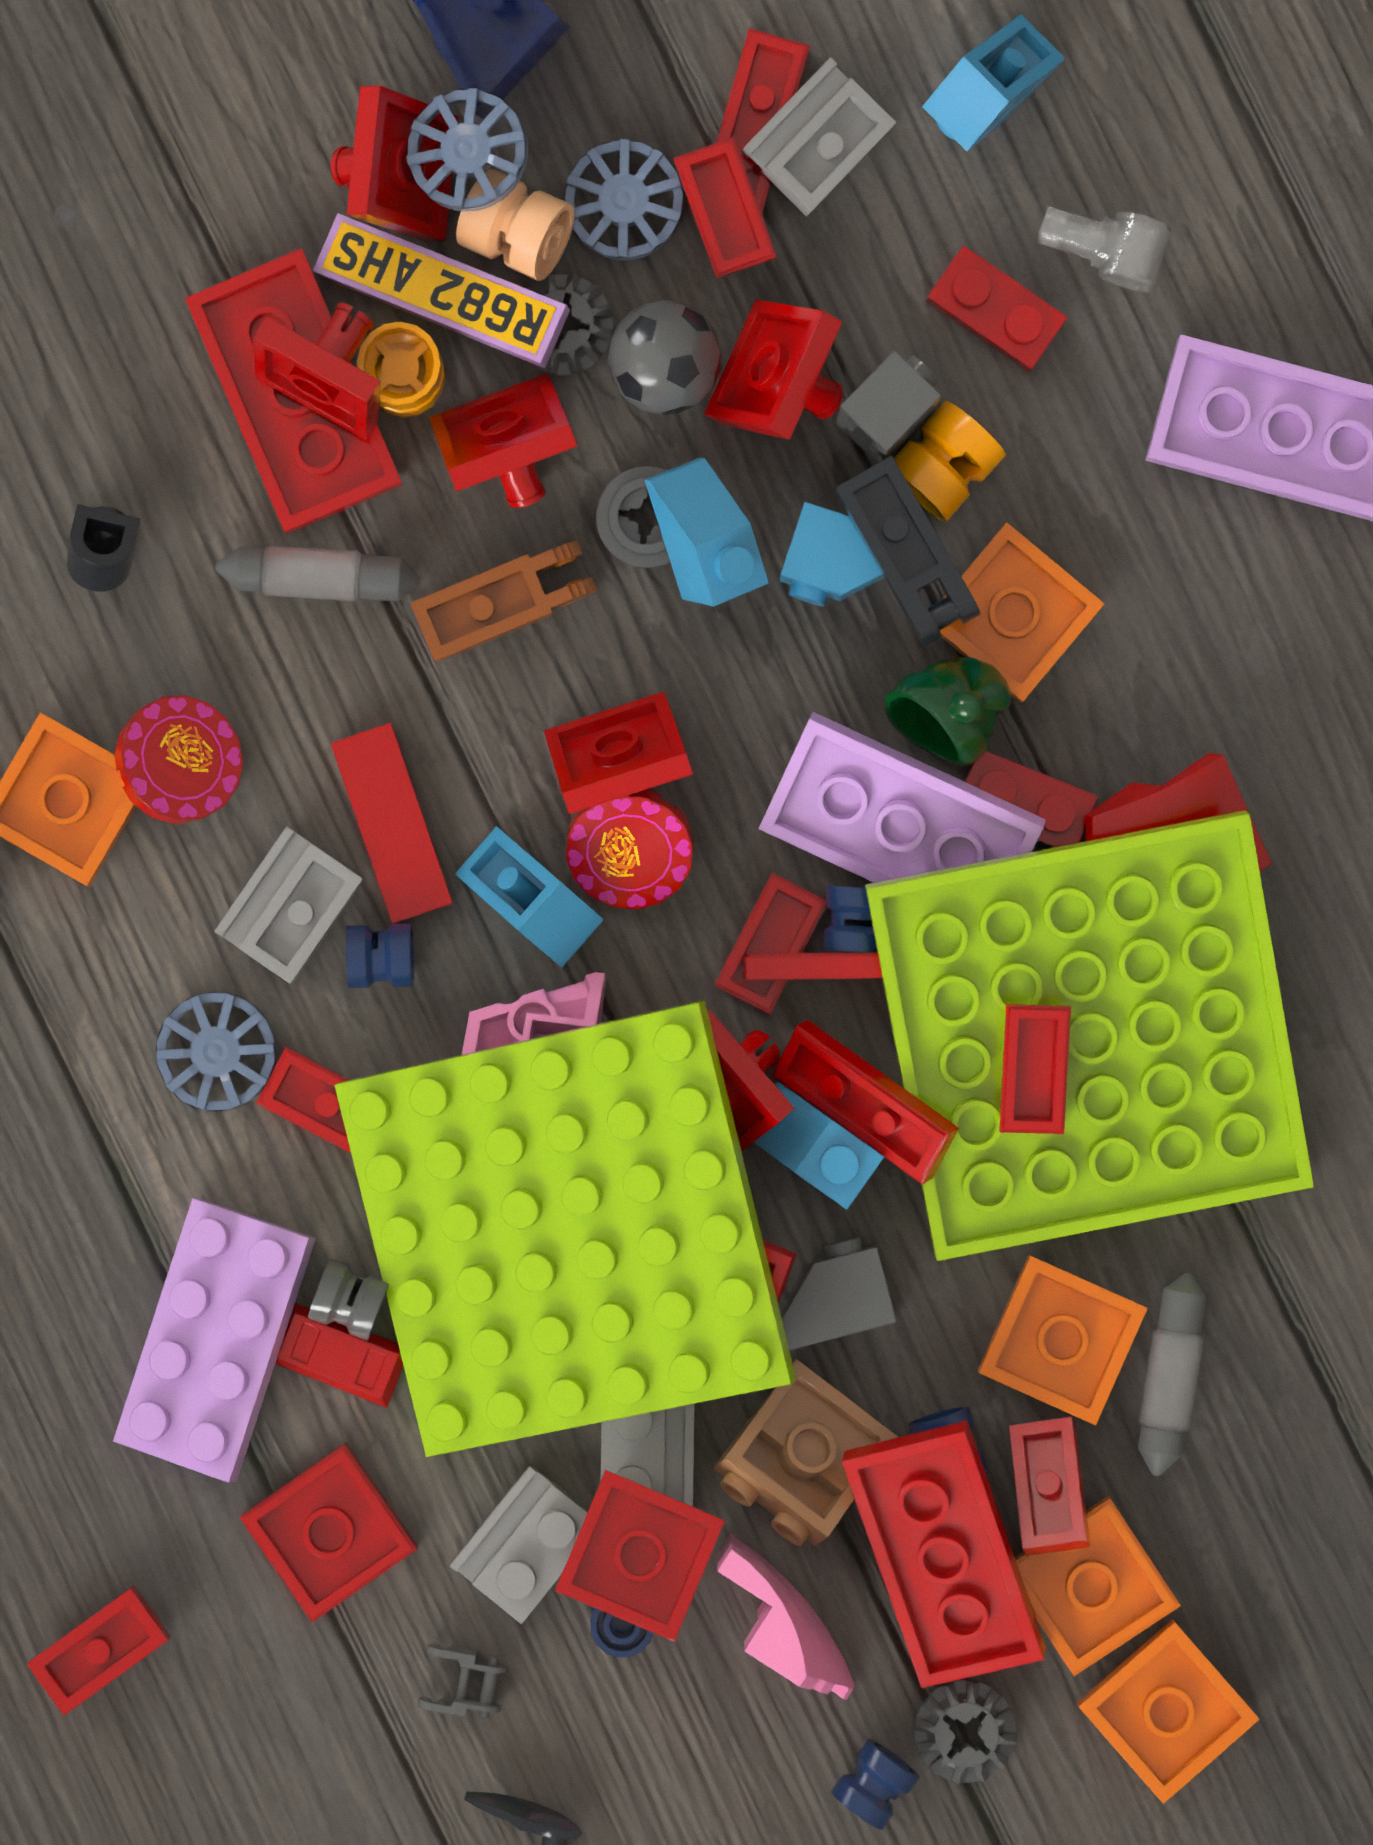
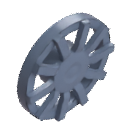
M478 88L456 90L433 98V101L422 110L417 119H414L407 145V162L418 186L434 202L456 211L482 210L503 200L519 183L528 158L527 136L519 117L502 99ZM466 102L464 123L458 124L449 107ZM477 102L494 107L479 126L475 124ZM440 112L449 127L446 133L428 126L432 119ZM504 115L509 120L513 132L490 137L488 132ZM424 135L440 142V149L419 153L422 136ZM515 143V159L513 163L495 155V147ZM443 160L445 164L427 181L421 164ZM491 166L508 172V176L495 189L485 174ZM452 172L457 175L454 197L436 190ZM477 178L485 194L476 198H465L467 179Z
M620 139L592 148L576 163L567 178L564 201L570 203L574 208L572 231L584 246L602 257L628 261L643 258L656 252L673 236L682 216L683 190L678 173L662 152L638 141ZM620 152V172L613 175L601 157ZM629 152L648 158L635 176L629 174ZM592 163L605 180L602 186L581 178L582 174ZM657 164L664 171L668 180L646 186L643 181ZM576 188L598 195V201L575 207ZM668 190L673 191L672 209L649 202L650 196ZM601 212L603 218L589 235L578 218ZM647 213L669 219L662 232L657 236L644 219ZM611 224L618 227V248L606 246L598 241ZM636 225L648 242L628 248V228Z
M224 992L199 994L179 1004L164 1020L156 1045L157 1065L166 1087L184 1103L204 1111L231 1110L245 1105L254 1099L264 1089L274 1070L277 1056L274 1032L265 1015L250 1001ZM223 1002L218 1024L211 1027L203 1004ZM233 1006L243 1009L250 1016L234 1031L227 1028ZM192 1008L202 1029L198 1034L178 1022ZM258 1024L265 1044L242 1045L240 1038ZM172 1030L192 1042L190 1048L167 1050ZM265 1054V1062L260 1074L241 1063L243 1055ZM191 1058L193 1064L174 1078L168 1059ZM233 1071H237L254 1082L241 1095H237L230 1074ZM201 1072L204 1074L197 1098L181 1086L195 1074ZM214 1077H220L228 1098L227 1101H208Z

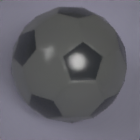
M660 300L643 304L632 310L617 325L608 345V365L613 384L628 402L642 411L658 415H670L694 407L712 390L721 370V352L717 333L701 313L686 304L670 300Z

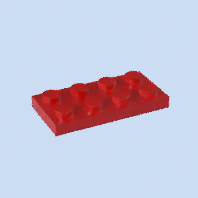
M302 248L185 298L286 535L403 485L377 423L367 440L255 378L253 336L266 316L315 344L332 318Z
M968 1421L845 1450L841 1462L921 1688L1044 1660L1046 1647Z

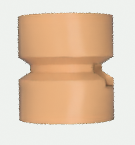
M489 169L485 173L494 189L508 176L495 169ZM478 180L471 188L467 198H476L485 194ZM519 181L513 191L495 205L477 211H461L457 224L456 239L460 246L490 260L498 258L503 254L504 264L508 268L536 281H541L553 271L567 246L574 223V208L570 203L541 190L535 191L528 196L526 185Z

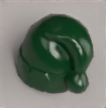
M956 657L931 663L919 672L902 677L890 692L886 694L884 710L894 728L910 742L957 766H965L976 762L989 747L988 742L993 735L995 721L1003 709L1010 707L1012 693L1007 680L993 665L975 658Z

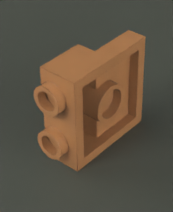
M796 1359L792 1362L796 1380L790 1385L775 1387L771 1390L755 1414L744 1424L713 1469L724 1477L720 1482V1487L730 1498L747 1507H750L756 1501L775 1517L771 1522V1526L782 1538L797 1546H802L807 1540L815 1547L828 1538L854 1501V1496L841 1462L844 1451L898 1438V1436Z

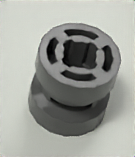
M330 1259L314 1296L308 1319L324 1325L337 1322L345 1325L350 1335L368 1341L384 1305L389 1284L384 1282L381 1277L375 1275L367 1278L357 1276L352 1273L349 1265ZM352 1296H355L353 1306H349Z

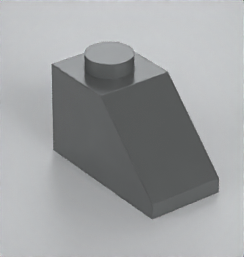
M860 1236L823 1246L826 1257L812 1260L781 1313L789 1350L896 1323L878 1249L875 1244L863 1247Z

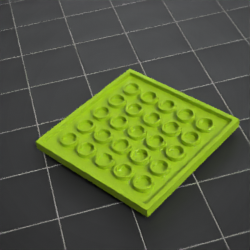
M1246 810L865 885L903 1088L959 1128L933 1179L923 1185L921 1184L934 1255L937 1261L1314 1187L1250 814ZM1006 1004L1071 1006L1064 1134L999 1132Z
M705 1000L335 1084L382 1280L389 1284L386 1296L426 1457L790 1385L796 1380Z

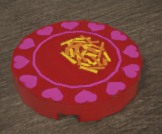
M186 695L161 697L134 712L119 733L114 754L116 770H120L121 779L125 784L122 788L129 800L149 817L170 824L198 821L224 807L238 788L243 767L240 741L228 719L208 702Z
M651 789L636 792L579 811L577 816L575 814L569 825L566 847V861L574 881L591 898L614 908L638 910L662 903L681 888L691 870L694 836L686 815L676 805L674 808L669 802L662 800V795Z

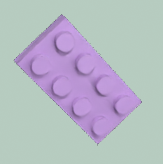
M1180 334L1177 338L1145 461L1373 521V385Z
M812 712L759 829L876 883L1032 852L1044 828L1046 819Z
M192 1198L113 1442L228 1483L237 1482L316 1238L201 1198Z

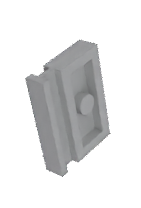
M831 57L740 151L746 158L750 157L762 168L761 172L805 216H808L897 123L852 78L848 79L836 67L837 63Z
M286 826L214 932L289 984H293L365 879Z
M694 1404L601 1422V1479L605 1470L693 1507Z
M530 1464L453 1559L450 1567L472 1582L474 1587L522 1625L561 1576L588 1509Z

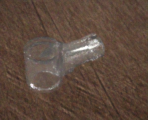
M1048 206L1039 233L1038 244L1091 260V266L1099 268V277L1114 285L1135 291L1151 292L1171 234V228L1156 219L1131 212H1118L1115 220L1105 217L1102 223Z

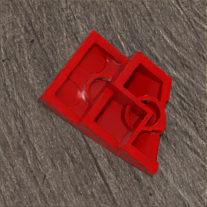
M1207 753L1164 785L1158 786L1132 782L1086 814V841L1246 810L1248 813L1249 811L1224 755ZM1250 815L1259 871L1261 872L1271 865L1272 862Z

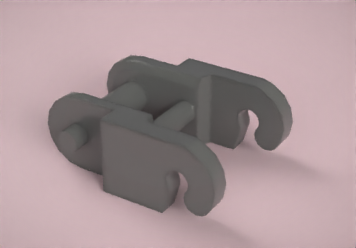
M428 1644L427 1654L459 1661L461 1673L457 1695L453 1701L441 1699L438 1702H434L431 1698L420 1697L418 1708L466 1717L468 1709L480 1711L479 1716L483 1718H488L489 1712H501V1706L494 1703L493 1700L498 1674L507 1673L508 1666L498 1663L499 1657L489 1656L488 1661L476 1659L477 1650L454 1646L441 1648V1645ZM471 1670L484 1672L480 1699L466 1697Z

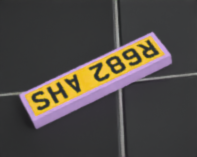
M337 213L313 268V272L320 278L543 368L547 365L570 312L566 304Z

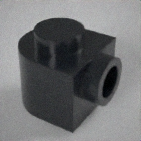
M77 504L67 554V569L72 579L83 588L99 592L113 590L123 584L131 569L141 518L125 515L123 512L112 507L101 506L93 508Z

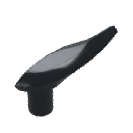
M469 1791L466 1792L464 1797L465 1801L493 1816L509 1821L520 1831L541 1835V1845H567V1840L577 1839L582 1834L579 1827L561 1813L525 1799L497 1793Z

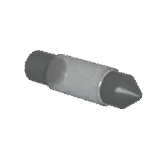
M267 545L265 548L240 546L216 563V571L238 591L262 592L265 596L356 602L358 599L400 601L420 581V577L402 557L361 554L360 551L280 545Z
M1184 1273L1163 1288L1157 1328L1153 1330L1139 1416L1141 1430L1138 1450L1154 1476L1162 1475L1182 1456L1185 1434L1190 1429L1204 1342L1201 1334L1208 1297L1191 1273Z

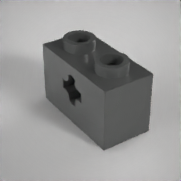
M894 350L842 403L839 408L836 425L878 464L890 456L893 457L933 415L941 397L934 389L939 380L916 356L911 355L905 361Z

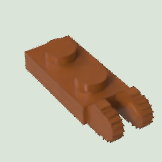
M578 541L565 543L531 558L526 554L411 602V607L434 662L437 664L553 615L552 610L565 607L597 592L598 589L594 579L590 577L586 579L579 578L569 582L565 587L545 595L537 577L538 573L566 566L581 556L583 553Z

